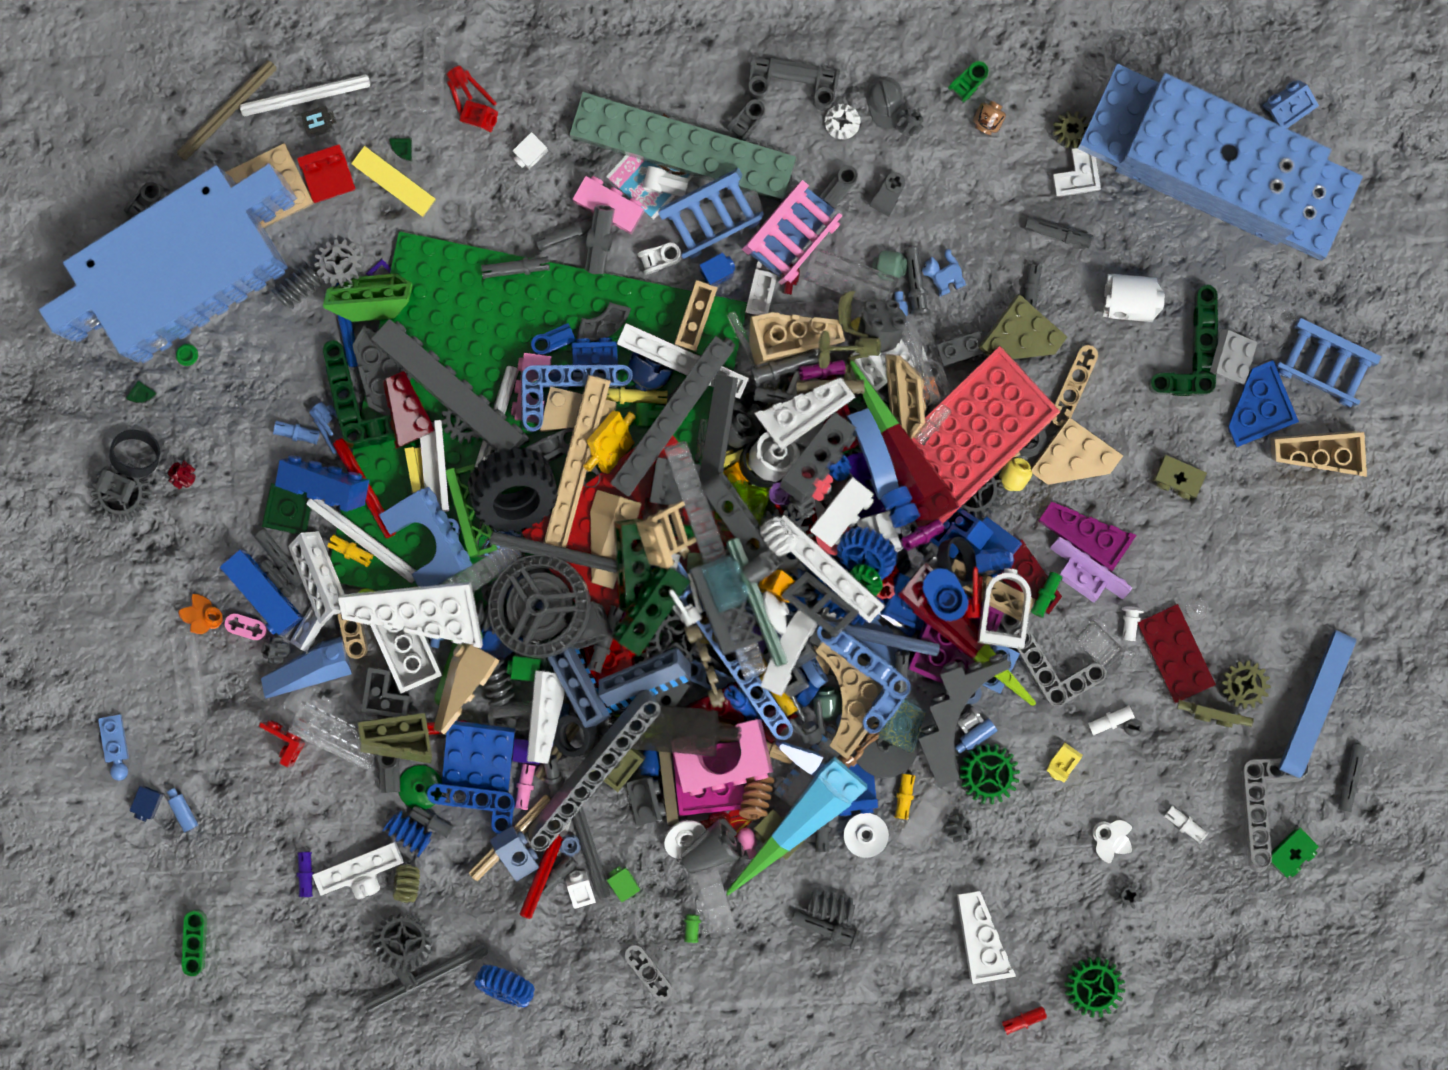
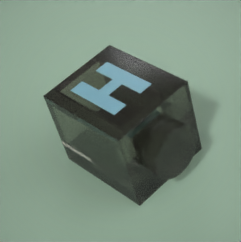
M327 106L301 113L306 134L309 138L335 131L333 124H336L337 121L333 110L329 111Z

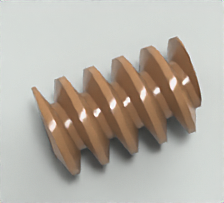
M768 775V778L755 781L754 777L746 778L747 784L744 787L745 793H743V801L739 811L741 817L757 820L760 817L767 816L768 813L762 810V808H769V804L764 802V800L771 799V796L766 792L773 790L771 786L767 785L774 783L775 780Z

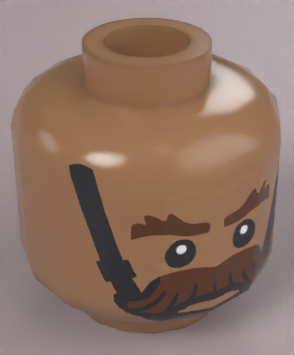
M992 100L989 104L981 103L973 117V122L976 124L975 128L988 135L997 133L1006 118L1005 112L1001 110L1003 106Z

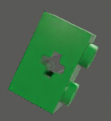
M513 656V661L509 660L507 674H511V679L535 681V672L540 671L542 659Z
M1296 827L1271 851V864L1283 877H1294L1301 870L1300 865L1305 860L1309 862L1317 855L1316 850L1319 846L1301 827ZM1291 849H1298L1296 852L1297 858H1289L1291 856Z

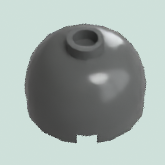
M734 403L727 444L734 448L746 447L750 442L760 437L759 431L762 430V427L747 414V411L741 408L743 406L741 403Z

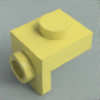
M743 449L735 453L733 450L726 452L724 469L740 460ZM748 452V453H746V463H747V466H748L749 470L752 471V470L750 469V467H749V452Z
M1064 742L1049 762L1046 770L1052 778L1065 783L1069 774L1083 755Z

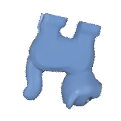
M946 249L944 252L949 265L940 270L938 262L931 257L924 263V267L921 269L924 276L932 278L933 283L939 290L940 297L951 292L948 286L949 283H954L956 290L966 286L965 280L962 277V270L956 258L952 256L950 249Z

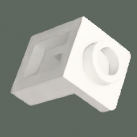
M586 870L573 871L565 877L574 909L596 903Z

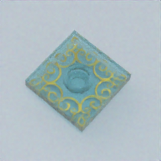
M903 700L895 714L880 730L878 738L908 753H914L926 711Z

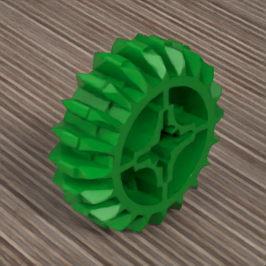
M985 744V751H982V748L977 746L978 754L970 750L969 754L972 756V759L963 758L968 763L967 767L960 765V769L966 770V774H960V778L967 779V781L961 783V786L966 787L969 785L970 788L966 790V794L969 795L974 791L975 794L972 799L977 800L980 795L982 796L981 803L983 804L986 802V797H989L990 804H994V797H997L999 802H1003L1001 794L1009 798L1010 794L1007 792V789L1016 790L1011 785L1012 781L1019 783V779L1013 778V774H1019L1020 770L1012 769L1013 766L1018 765V762L1013 761L1010 763L1009 760L1013 757V754L1010 753L1005 757L1004 754L1007 749L1002 748L999 753L997 752L998 745L996 744L993 746V751L990 750L989 744ZM994 755L1001 760L992 766H988L982 761L981 757ZM976 763L981 770V775L973 783L971 771ZM982 765L989 770L995 769L994 779L997 783L990 778L984 779L985 769ZM1006 765L1008 776L1003 785L998 778V774L1002 767ZM987 782H991L998 790L987 793L980 791L978 788Z
M1087 957V965L1082 960H1079L1078 963L1081 968L1077 969L1073 965L1071 968L1076 973L1074 975L1067 973L1066 975L1072 979V982H1064L1065 986L1071 987L1070 990L1065 991V995H1073L1068 999L1069 1004L1077 1002L1073 1009L1077 1011L1082 1007L1081 1014L1083 1016L1089 1010L1091 1018H1094L1095 1011H1097L1099 1017H1103V1009L1108 1014H1111L1110 1005L1115 1009L1118 1008V1005L1114 1002L1115 999L1123 1001V998L1118 995V992H1125L1124 988L1118 986L1125 983L1124 979L1117 980L1122 974L1121 971L1113 973L1116 965L1111 964L1107 967L1109 964L1108 959H1104L1103 963L1100 964V957L1095 958V963H1092V959ZM1099 969L1091 979L1081 977L1088 970ZM1105 972L1111 977L1112 991L1103 986ZM1097 981V985L1102 990H1104V992L1101 990H1095V993H1092V989L1090 988V986L1085 984V982L1088 984H1094V982ZM1077 983L1084 986L1087 990L1084 1002L1078 996ZM1099 995L1109 997L1099 1005H1091L1092 1001Z

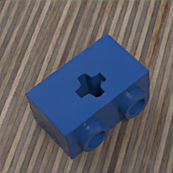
M721 253L700 264L699 270L706 284L716 287L733 278L735 265L730 256L725 257L724 253Z

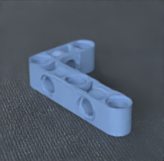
M826 621V622H828L831 626H833V627L836 626L834 623L829 622V621ZM819 625L817 635L823 643L883 687V690L874 700L863 718L864 729L869 733H878L895 714L902 701L908 695L911 687L909 680L848 632L842 630L836 638L833 636L824 638L821 635L822 627ZM862 653L870 656V662L866 665H861L857 661L858 656ZM902 680L907 684L903 692L895 691L894 684L896 681ZM872 716L877 717L879 725L876 728L868 727L866 724L868 718Z

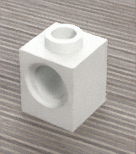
M531 132L513 150L515 155L513 159L521 168L526 166L530 170L548 152V149Z

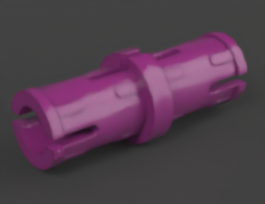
M843 360L830 362L825 369L820 368L818 362V364L799 366L798 373L801 381L812 378L826 379L827 376L845 374L846 368Z
M936 519L928 525L916 528L913 533L901 539L903 540L901 541L902 546L905 550L910 551L919 544L928 543L932 537L944 532L942 522Z

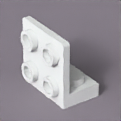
M902 339L893 350L880 351L879 356H869L868 358L863 357L855 360L859 369L876 391L888 383L885 354L900 355L913 367L917 364Z

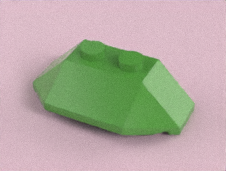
M398 274L360 276L358 279L353 277L351 278V285L346 281L344 282V287H341L339 284L336 287L328 288L323 307L352 322L394 319L409 302L412 283Z

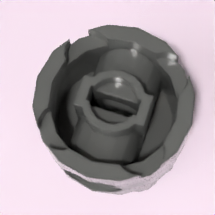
M894 300L869 301L863 310L857 332L868 334V338H880L881 351L893 350L901 341L906 325V315L899 308V303Z

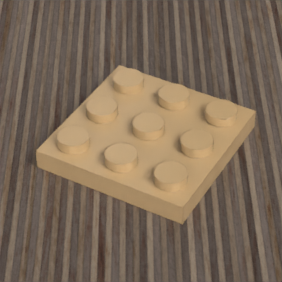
M285 143L226 171L234 182L238 184L261 168L271 164L284 176L297 197L294 200L295 205L286 211H283V209L275 212L276 217L267 223L262 220L260 223L263 228L314 204Z

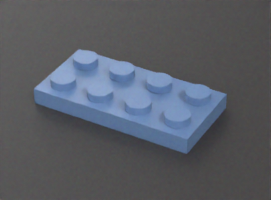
M807 188L804 191L807 194L806 197L831 217L835 209ZM795 202L792 205V213L815 233L824 225L801 203L797 204ZM781 218L777 223L778 229L802 250L810 242L787 219L783 220ZM767 235L764 238L765 246L788 266L796 258L773 235L771 237ZM753 251L750 254L778 277L782 275V272L760 252L756 253Z

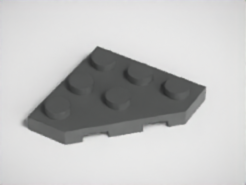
M363 326L352 346L356 355L368 406L384 416L391 415L390 408L387 407L383 381L404 370L373 344L371 338L376 333ZM406 373L409 381H411L412 377Z

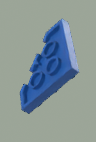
M1273 360L1250 371L1227 427L1236 448L1299 422Z

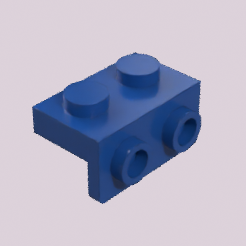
M599 338V342H590V339H576V343H572L573 365H618L617 342H612V338Z

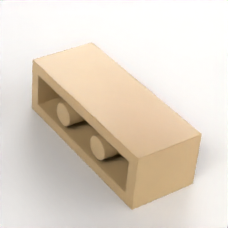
M696 280L674 345L692 353L696 352L717 287Z

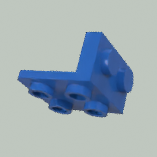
M858 764L854 767L851 765L849 769L867 784V789L851 803L850 807L838 816L851 815L853 810H860V814L874 813L873 808H878L874 776L865 772Z

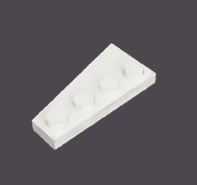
M839 378L815 388L814 391L795 396L794 399L773 405L772 408L765 411L756 412L755 416L779 448L783 450L855 397L844 381Z

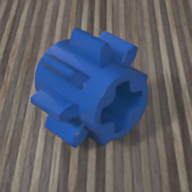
M844 454L836 465L832 463L828 468L830 470L829 475L836 481L846 479L850 473L849 469L851 466Z

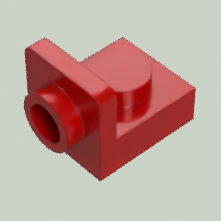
M466 100L459 121L482 128L487 132H492L493 127L497 123L498 111L489 106Z

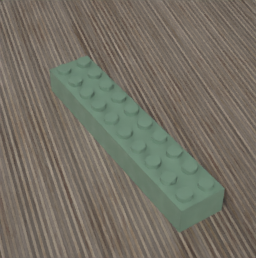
M585 92L582 93L570 132L571 139L709 181H713L739 167L743 176L739 180L740 184L738 186L742 191L782 202L785 198L796 162V157Z

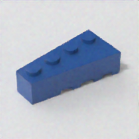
M289 455L288 458L279 460L275 486L296 494H304L306 492L307 498L313 500L325 499L324 504L329 506L340 505V510L343 511L365 506L369 479L362 478V474L356 472H349L347 474L338 467H322V463L316 461L304 462L301 461V457Z

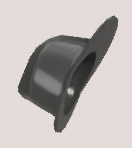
M888 76L874 79L869 84L867 90L871 116L879 127L894 129L899 121L896 117L902 110L906 111L902 89L895 79Z

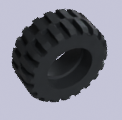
M511 447L510 450L504 448L500 449L498 453L487 455V459H482L478 462V467H474L468 480V490L476 517L484 525H489L494 530L500 529L502 532H509V530L517 532L521 531L522 528L529 529L535 523L539 524L544 520V516H548L551 513L552 508H554L557 502L558 490L549 462L538 452H532L527 448L522 450L518 447ZM512 486H526L515 493L500 494L503 490Z

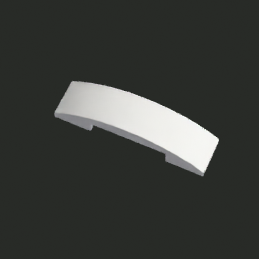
M798 610L780 639L788 662L785 665L776 667L771 657L761 684L762 688L782 696L791 678L790 673L808 637H812L818 625L802 611Z

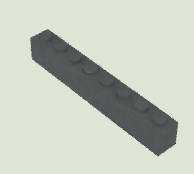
M389 319L371 338L375 346L496 452L504 448L510 450L511 447H519L523 443V430L515 423L510 425L505 420L507 417L499 409L494 411L488 406L490 402L482 394L477 396L471 391L473 387L466 380L460 381L455 377L457 373L450 366L446 365L444 367L438 362L440 358L433 351H425L421 347L423 343L414 335L409 337L405 333L407 329L398 321L393 323Z
M716 336L713 338L610 484L627 496H630L734 349Z

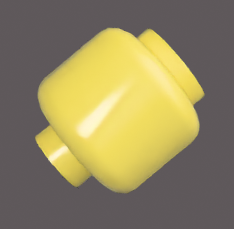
M1013 458L1005 464L999 474V478L1002 479L1001 483L1005 489L1021 491L1032 477V470L1026 460Z

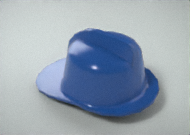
M936 569L926 576L923 582V590L936 615L946 621H954L961 618L968 608V599L957 577L947 569Z

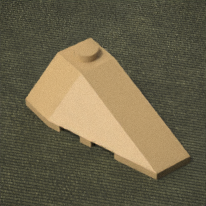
M774 312L751 317L749 345L755 365L813 351L814 349L818 350L822 331H828L830 346L846 342L839 320L800 317V315H782Z
M597 490L590 511L591 554L616 560L614 522L637 519L641 503ZM591 567L592 583L611 589L614 588L617 573Z

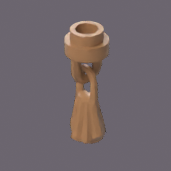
M874 723L871 728H876L879 724ZM881 729L878 733L868 732L863 741L855 748V751L858 753L855 757L850 755L846 759L844 756H841L839 759L848 768L851 765L854 767L857 764L856 761L862 756L863 749L879 739V736H883L880 733H884V730Z

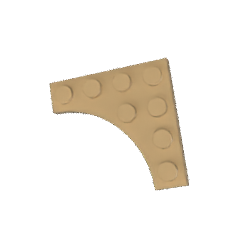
M828 633L825 638H830L832 635ZM821 642L815 652L833 670L842 694L841 721L829 746L848 759L867 734L863 726V718L874 700L883 690V687L848 663L846 659L834 650H831L825 643ZM858 656L857 661L859 664L866 665L869 663L861 656ZM895 682L894 689L898 692L901 686ZM873 716L868 718L867 726L871 728L878 718Z

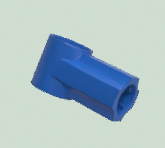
M567 323L544 334L536 335L532 339L531 348L534 354L546 356L552 351L576 342L571 327ZM544 340L548 347L544 351L537 350L535 348L537 341Z

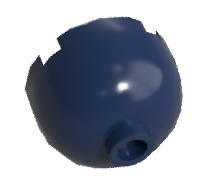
M635 352L632 353L628 363V367L632 371V381L636 383L635 387L645 392L648 389L656 390L662 388L667 384L674 369Z

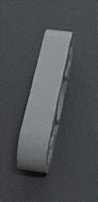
M630 945L625 951L627 963L657 1000H668L673 991L670 982L640 945ZM632 949L641 952L639 958L642 962L645 958L648 960L639 969L635 967L639 965L638 961L635 958L632 960L629 958L631 955L630 950ZM647 966H651L655 970V976L651 979H646L642 975V970ZM658 976L662 978V980L658 981L662 987H668L666 996L657 994L659 989L655 984L653 987L649 985Z

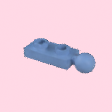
M122 715L99 718L105 763L113 762V766L110 769L113 779L117 781L124 780L128 775V768L122 763V760L129 759Z

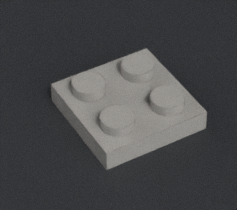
M1222 329L1210 372L1235 383L1245 385L1257 342L1230 330Z

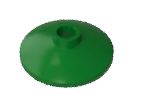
M417 765L407 769L400 778L401 792H399L401 800L412 809L414 806H418L423 810L431 808L435 804L429 801L427 790L434 783H442L441 777L434 769L424 765ZM417 784H422L424 786V790L422 792H418L416 790ZM437 787L435 791H431V795H434V799L438 800L442 792Z

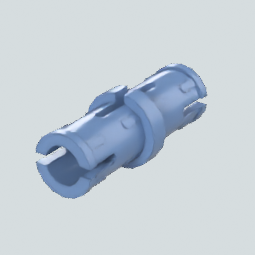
M276 420L273 434L292 438V441L297 442V440L317 445L320 431L301 427L300 424L292 425Z

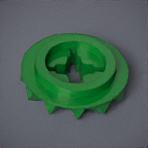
M857 564L853 567L850 574L876 596L883 587L879 574L865 564Z

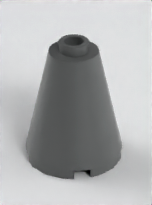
M725 819L716 820L681 854L680 864L682 868L690 873H695L742 858L744 856V849L741 843H737L734 837L737 833L732 825Z

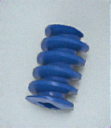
M400 810L393 815L383 831L389 828V837L397 834L396 842L404 839L402 845L404 848L411 844V853L418 849L417 857L419 858L430 843L432 832L429 831L424 835L425 827L421 826L416 829L417 821L415 820L409 824L410 816L408 815L402 819L403 811Z

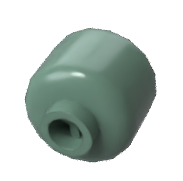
M881 251L878 258L875 257L873 260V270L877 272V276L880 279L896 281L906 273L907 260L903 258L900 252Z
M834 687L819 688L813 698L814 713L817 716L816 701L819 699L821 700L823 721H833L836 719V716L842 713L841 693L835 690Z

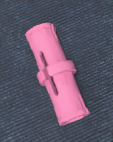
M522 763L520 780L516 784L518 791L514 808L528 810L530 793L534 789L532 782L536 766Z

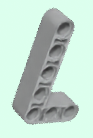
M1004 613L1000 622L1002 628L1007 634L1017 635L1020 631L1021 621L1016 619L1015 624L1009 626L1004 621L1006 615ZM1028 627L1026 631L1028 639L1024 648H1015L1020 653V658L1044 698L1052 706H1061L1102 682L1106 676L1105 668L1102 665L1091 663L1060 681ZM1032 651L1037 652L1039 655V660L1036 664L1029 663L1027 659L1028 654ZM1092 667H1097L1100 670V676L1096 680L1091 679L1089 676V671ZM1044 670L1048 671L1051 676L1050 681L1045 684L1039 680V674ZM1074 678L1079 679L1081 682V687L1078 691H1073L1070 688V682ZM1054 690H1059L1062 694V699L1057 703L1053 702L1050 697Z
M1281 759L1250 760L1242 769L1241 779L1248 863L1253 871L1263 872L1268 868L1272 860L1266 783L1300 782L1309 772L1308 764L1301 778H1297L1280 770V775H1273L1270 772V767L1275 766L1279 768ZM1247 768H1255L1258 771V776H1250ZM1249 790H1257L1260 798H1252ZM1251 812H1259L1262 820L1255 821L1251 817ZM1253 834H1261L1264 839L1263 843L1255 842ZM1255 856H1262L1265 859V865H1258L1255 862Z

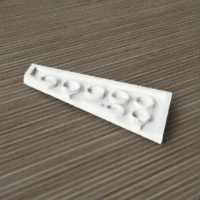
M471 582L344 594L338 598L342 619L368 625L370 623L382 625L387 629H401L406 633L435 639L453 640L454 643L459 644L463 642L478 648L483 646Z

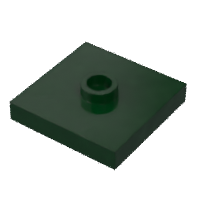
M271 483L261 527L298 535L307 532L312 508L307 505L309 498H307L306 492L304 494H296Z

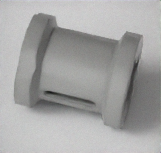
M970 706V710L961 715L957 722L965 734L978 722H984L973 706Z

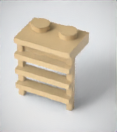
M684 501L670 504L665 510H659L656 515H650L645 521L636 523L649 564L669 568L674 565L671 555L696 542L695 537L687 539L678 511L679 508L685 505ZM668 514H671L676 529V533L680 542L679 545L676 544L675 537L668 519Z

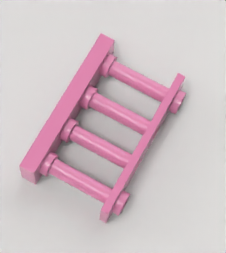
M803 180L792 189L742 248L747 255L753 251L756 253L760 252L784 274L779 281L781 285L787 281L791 283L799 274L797 269L827 233L830 232L832 234L839 227L840 223L838 220L842 217L838 213L831 219L806 197L807 194L804 191L809 185ZM795 202L797 204L801 203L825 225L818 235L792 213L791 207ZM781 218L783 220L787 219L812 242L805 251L778 229L777 223ZM767 235L770 237L773 235L798 258L791 268L765 246L766 243L763 240Z

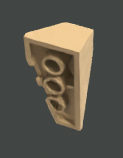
M462 642L457 645L453 652L454 656L450 662L433 728L442 734H445L462 712L461 706L468 701L471 702L475 697L473 692L479 684L483 686L487 682L499 662L498 659L477 647H473L472 644Z

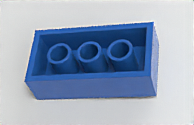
M240 549L220 566L222 571L267 621L265 626L273 635L275 633L286 635L303 620L302 614L281 593V590L268 578L267 574L262 571L247 551Z

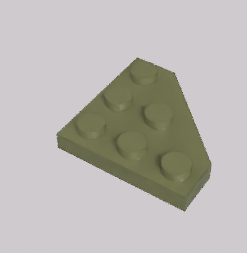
M1016 295L981 342L979 348L986 355L990 356L1001 346L1012 359L1054 355L1067 339V336L1021 295Z

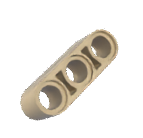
M337 614L347 655L353 659L363 658L368 652L363 624L356 622V632L349 633L346 629L349 620H344L341 614ZM356 642L362 645V652L359 655H354L351 651L352 645Z

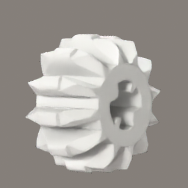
M779 517L769 519L760 527L761 536L777 556L787 554L796 546L792 531Z

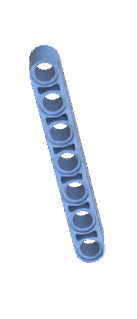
M1334 630L1281 759L1279 770L1297 778L1302 777L1354 649L1356 638L1338 630Z

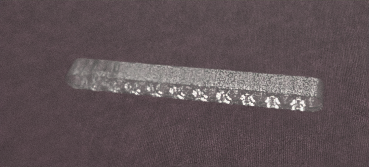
M686 440L664 447L681 500L684 501V508L704 565L726 557L727 555L707 498L702 490V484ZM725 562L719 564L718 566L724 567ZM728 562L726 569L732 571ZM715 567L706 569L709 579L717 582L722 570ZM724 572L719 584L732 589L735 578L733 575ZM736 584L734 590L739 592ZM717 587L715 592L716 600L726 603L730 591ZM732 593L727 605L740 610L743 604L741 596ZM718 604V605H719V608H720V610H721V612H722V609H723L724 606ZM726 607L723 618L726 622L734 625L738 612ZM741 614L736 626L748 631L751 626L749 618ZM727 625V628H728L729 633H730L732 627H730V626ZM734 629L731 636L734 646L743 643L747 634ZM749 635L747 641L755 637ZM757 642L735 651L745 680L766 672Z

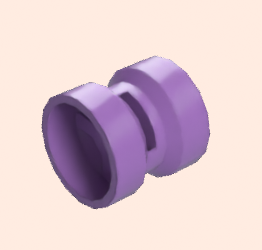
M781 482L773 484L769 490L770 500L777 505H789L791 502L788 498L792 495L780 488Z

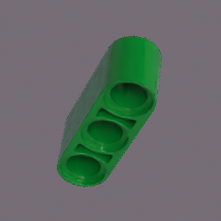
M193 910L187 913L183 923L182 970L187 976L191 977L198 975L205 968L207 916L201 910ZM193 914L198 915L201 919V923L197 927L193 926L190 922ZM191 937H196L199 940L200 945L198 949L190 946L189 940ZM193 959L198 962L199 968L197 971L189 969L188 963L190 960Z

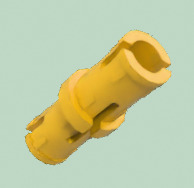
M335 534L330 538L331 543L328 542V548H332L343 554L344 558L348 560L351 558L366 567L371 563L370 559H373L374 554L368 553L357 547L356 543H349Z
M901 774L899 793H896L898 799L894 818L909 819L911 800L914 799L912 793L915 775Z

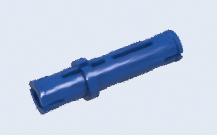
M729 686L732 692L726 688L724 695L735 710L740 711L749 721L759 719L763 721L744 693L739 692L735 686Z

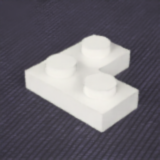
M1077 148L1072 149L1074 171L1053 174L1056 197L1101 190L1096 157Z

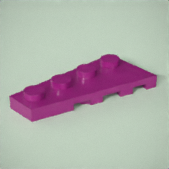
M1054 502L1048 505L1038 522L1052 532L1071 542L1075 548L1088 554L1095 562L1105 566L1110 572L1114 570L1137 536L1133 533L1122 531L1115 526L1099 522L1092 517L1081 515L1077 511Z

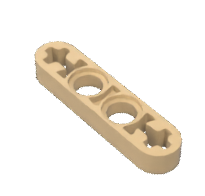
M1087 345L1078 351L1054 404L1060 411L1063 406H1058L1059 402L1065 406L1072 407L1070 411L1066 408L1064 412L1066 419L1072 417L1098 359V352L1093 346ZM1088 350L1092 351L1091 356H1093V360L1089 359L1085 365L1090 367L1089 370L1083 366L1076 365L1077 362L1082 364L1084 360L1082 352H1087ZM1075 370L1084 372L1085 378L1082 382L1074 381L1072 374ZM1066 390H1072L1075 393L1076 398L1073 402L1069 403L1064 400L1063 394ZM1055 417L1051 422L1055 426L1061 427L1066 420L1057 422V417Z

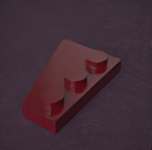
M1021 539L1022 545L1013 555L1014 563L1010 569L1018 570L1017 575L1021 576L1028 583L1031 597L1036 602L1039 596L1038 591L1040 588H1043L1048 575ZM1002 579L1010 587L1023 593L1018 583L1010 579ZM1058 590L1054 594V601L1050 602L1045 612L1048 615L1062 598Z

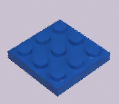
M455 721L446 733L442 784L508 792L515 728Z

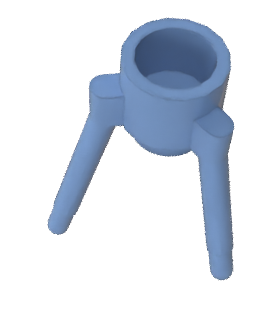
M321 402L316 404L309 414L314 419V423L318 426L332 453L336 454L337 451L328 434L330 436L333 435L328 423L332 420V414L337 417L336 410L332 405L326 407Z

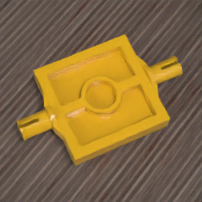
M613 410L588 438L587 443L590 447L591 457L583 465L587 471H592L594 466L598 464L601 472L609 474L619 459L632 447L634 441L628 428L636 419L633 413L628 412L623 419L620 412Z

